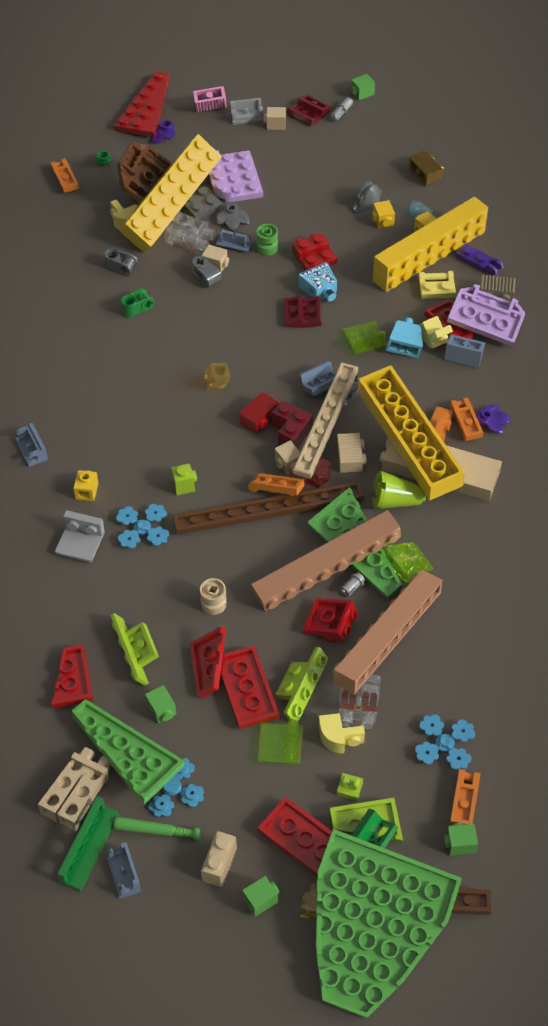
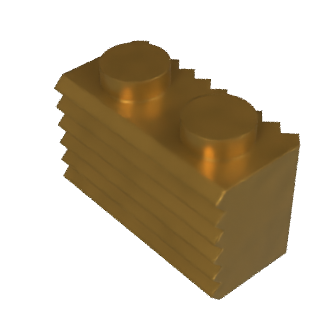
M425 150L409 157V169L416 174V177L418 176L425 186L443 178V166L438 164L433 155H429Z

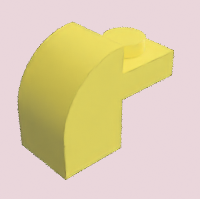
M117 200L111 201L110 213L113 217L114 227L120 229L137 208V205L135 204L124 209Z
M438 316L419 324L421 326L422 339L430 348L447 343V334L453 332L450 325L442 327Z
M340 713L319 716L320 738L323 745L330 751L344 753L345 745L357 746L364 743V726L342 728Z

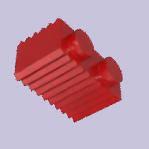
M261 391L249 405L240 411V424L255 434L261 429L264 430L272 419V412L279 404V401Z

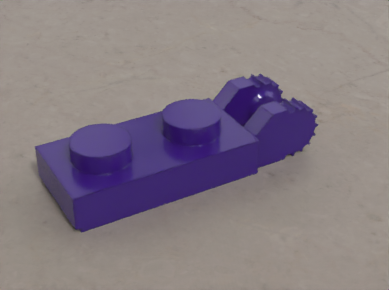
M465 244L456 253L457 259L494 276L498 273V270L504 267L501 260L493 258L468 244Z

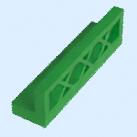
M96 797L58 872L60 884L78 892L82 891L113 829L114 818L119 816L118 811L104 806L103 798Z
M369 808L351 836L385 848L398 827L394 823L383 820L375 810ZM382 827L388 828L384 835L378 836Z

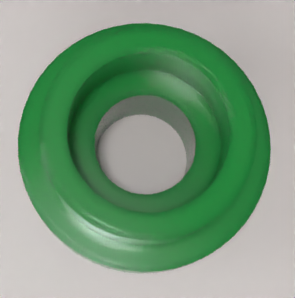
M101 150L95 157L96 162L106 165L111 162V155L108 151Z

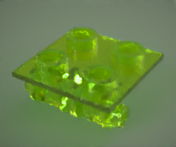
M376 321L343 329L354 354L387 346L385 340L386 332L379 329Z
M414 542L384 547L389 563L395 569V572L398 573L401 580L406 583L411 581L412 575L419 574L421 570L426 572L434 571V568Z
M289 719L286 724L261 723L258 762L300 765L303 726L299 725L295 719Z

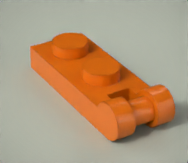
M66 158L60 159L59 162H50L51 170L54 172L63 193L79 189V184Z
M465 397L459 401L450 400V409L454 411V416L465 441L483 438V430L469 398Z
M258 473L254 480L249 483L248 488L252 492L263 490L270 491L271 493L297 496L304 487V479Z
M459 769L450 825L455 823L473 824L481 773L474 772L472 774L464 769ZM464 781L472 782V785L466 784Z

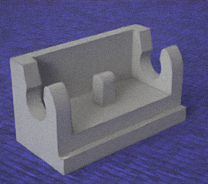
M261 98L230 101V114L233 125L263 121Z

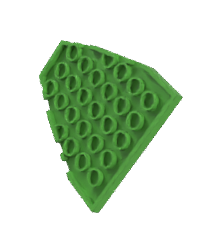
M333 829L317 873L316 956L322 1002L367 1019L405 981L446 926L462 878Z

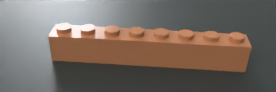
M387 510L252 583L253 593L264 611L274 609L281 602L294 598L303 590L312 588L314 584L327 580L334 573L343 571L349 565L363 560L365 556L378 552L389 543L396 542L401 537L400 526Z
M421 570L417 576L414 575L410 584L401 590L396 600L393 599L389 608L379 615L377 622L369 626L367 633L357 640L355 647L352 650L349 649L341 663L338 662L333 669V683L355 695L441 594L443 580L424 570Z

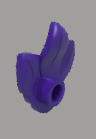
M164 120L158 125L156 138L152 137V142L160 143L165 138L170 140L175 136V126L172 121Z
M493 404L485 406L484 410H479L476 414L480 426L488 427L496 433H503L502 425L511 422L509 415L500 411L499 406Z

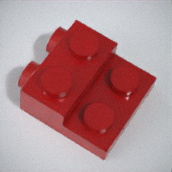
M312 233L308 238H298L292 243V253L305 271L326 262L329 266L338 263V258L330 249V242L323 233Z
M316 598L303 627V632L305 635L323 636L326 641L344 643L345 638L351 635V623L357 620L358 611L352 600Z

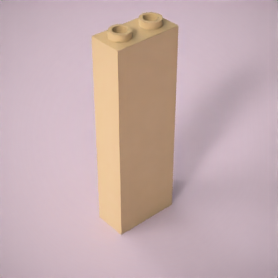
M388 438L385 446L387 449L385 452L382 451L380 456L382 470L416 480ZM447 446L465 472L463 486L453 491L490 501L500 474L502 461Z

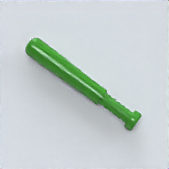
M119 816L115 817L113 821V828L115 830L171 837L172 835L192 837L194 841H199L201 828L199 827L187 829L175 827L171 824Z

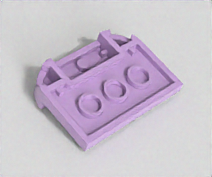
M250 150L222 154L221 159L208 174L213 193L216 197L225 199V202L263 197V190Z
M476 284L473 287L461 288L447 322L513 347L525 316V311L518 304L519 301L513 298L510 302L480 291V285Z

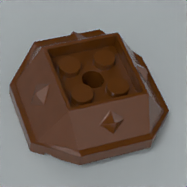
M131 142L117 165L119 186L123 192L132 198V201H137L140 204L172 163L149 145Z

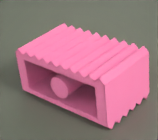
M224 86L193 91L197 113L227 107Z

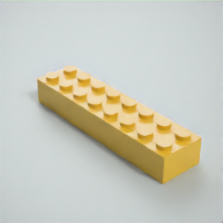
M197 134L132 212L119 231L144 253L154 244L222 156Z
M474 196L374 256L373 282L387 292L397 287L400 283L407 281L426 267L433 265L439 259L446 257L454 250L459 249L462 245L469 243L475 237L482 235L486 229L488 206Z
M390 365L359 378L358 393L428 499L432 500L462 487L465 472L393 367Z

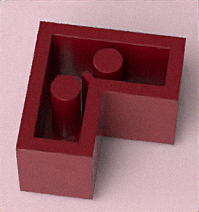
M281 400L272 412V427L279 429L278 446L291 441L298 449L311 431L313 415Z

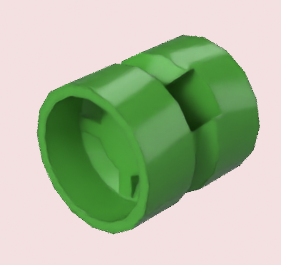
M272 224L260 225L256 230L257 251L264 256L273 255L278 251V229Z

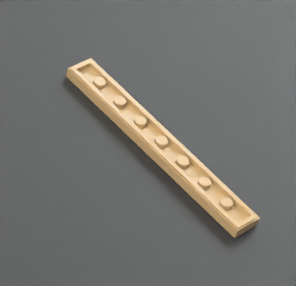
M341 362L293 468V474L311 479L358 373L357 366Z

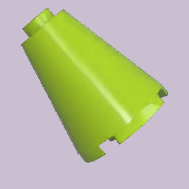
M384 471L377 473L373 485L375 497H372V505L374 509L419 506L422 502H425L426 494L420 485Z

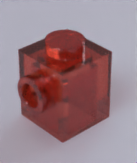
M320 458L311 479L304 477V483L319 489L322 488L331 478V462Z

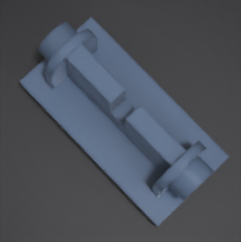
M222 229L218 231L217 236L219 239L216 245L248 252L253 240L247 234L236 233L233 236V232Z

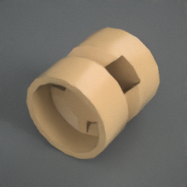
M216 578L205 580L200 586L202 610L209 615L220 614L227 605L225 584Z

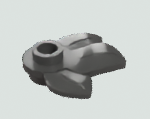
M227 203L223 211L218 213L216 218L218 225L226 224L232 232L238 228L240 223L249 224L248 214L240 210L236 203Z

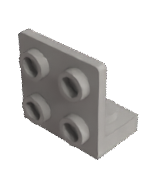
M66 510L63 516L66 528L55 553L91 563L105 533L103 519Z

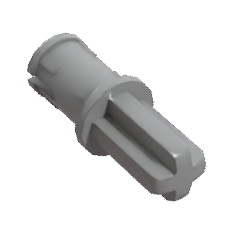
M346 97L341 104H338L330 115L332 120L338 121L342 115H345L347 110L353 105V100Z

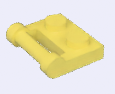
M453 271L427 274L419 272L421 299L456 298ZM425 280H448V281L425 282Z

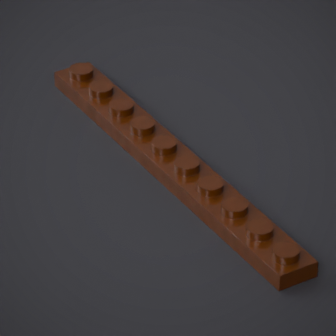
M358 481L299 492L297 496L281 495L173 515L176 533L179 535L325 508L349 487L356 501H364V495Z

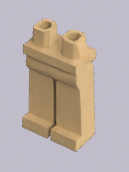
M84 747L79 754L74 752L71 757L72 760L38 803L40 814L55 822L59 821L61 825L77 832L81 825L80 822L95 796L102 789L104 783H107L109 780L108 772L112 765L104 756H101L97 763L92 761L95 754L87 747Z

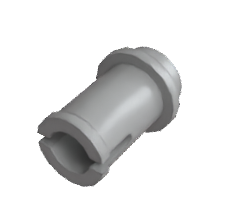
M353 573L351 578L340 587V590L346 597H350L359 586L362 587L364 585L365 579L360 573Z

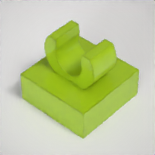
M342 773L337 796L358 801L363 778Z

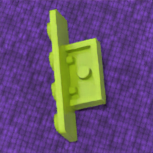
M115 613L111 614L110 616L113 621L111 625L119 636L118 643L124 649V658L131 667L132 671L130 674L135 682H140L143 685L149 684L143 667L157 659L159 655L147 625L141 622L128 631L124 619Z
M315 647L308 662H291L275 694L279 700H289L284 714L292 724L297 725L327 664L328 657L320 647Z

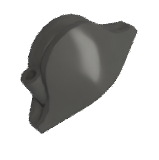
M370 181L364 183L355 196L352 212L358 214L373 208V203L380 202L382 189Z

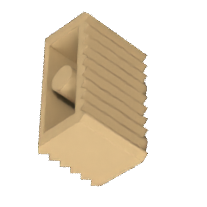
M360 433L337 434L340 472H362L363 465H366V454H362L364 439H360Z
M216 831L201 869L203 882L218 887L224 886L223 883L225 878H227L226 875L228 870H230L229 867L237 850L235 836Z

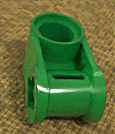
M144 288L121 298L122 314L127 318H132L144 311H148L155 304V300L147 295V291Z

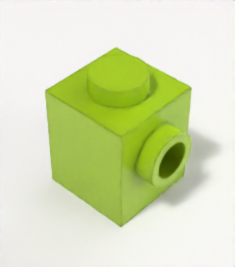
M190 463L171 467L176 495L195 492L194 482L197 481V475L195 470L192 471Z

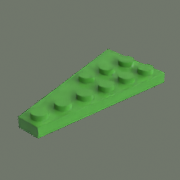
M349 487L307 523L319 537L328 543L368 520ZM382 548L378 552L365 556L363 560L351 564L387 600L402 588V583Z
M85 699L72 710V718L143 805L184 767L185 761L88 700Z

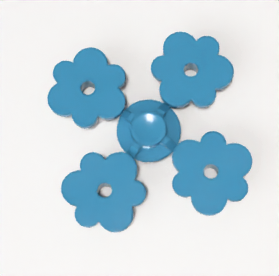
M149 505V509L145 510L147 520L137 521L136 517L138 512L133 510L132 507L127 506L124 509H120L116 516L118 522H122L123 525L135 523V530H125L123 534L118 536L121 546L133 549L136 547V543L140 542V537L138 536L147 534L149 535L147 540L152 542L154 546L166 543L169 531L160 526L156 529L151 528L150 523L153 521L160 522L162 518L167 516L164 506Z
M438 715L424 716V721H421L419 725L420 729L425 731V734L428 736L433 734L438 737L436 738V744L430 745L426 741L423 745L416 746L417 760H423L426 765H430L433 763V760L439 758V750L444 753L449 752L446 760L450 763L453 770L466 769L468 763L471 762V755L466 753V750L463 748L459 750L453 748L455 745L454 739L461 740L462 742L473 739L475 737L473 724H467V721L463 719L459 720L457 724L452 725L453 732L452 736L448 734H441L444 723L440 721Z
M188 758L183 759L185 761L184 767L162 787L165 794L161 797L155 796L153 802L149 804V810L154 812L156 817L161 815L168 817L171 815L174 802L171 801L169 795H176L180 792L182 803H188L189 807H196L198 802L204 800L203 787H195L194 784H189L188 788H182L179 781L183 777L185 779L190 778V773L195 770L194 764L190 763Z

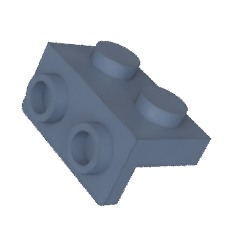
M326 361L299 374L302 389L312 396H318L330 388L337 373L333 371L331 362Z

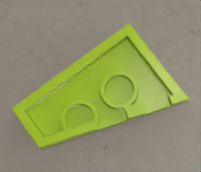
M394 798L331 807L329 809L333 829L346 834H352L369 808L373 809L383 820L394 823L398 827L390 841L403 842ZM382 827L378 836L384 835L388 828Z

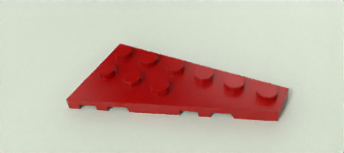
M154 72L113 125L115 131L156 138L158 120L161 117L163 99H165V91L168 88L170 79L169 73Z

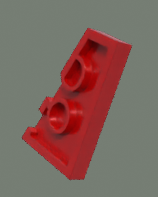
M451 299L425 310L424 316L431 319L438 316L443 328L448 325L451 326L453 332L447 334L449 337L452 334L468 339L473 338L472 331L447 322L453 307Z
M222 626L190 642L196 692L200 698H204L219 689L226 628Z
M84 644L63 648L58 680L55 685V694L51 703L52 709L79 704L85 699L94 701Z

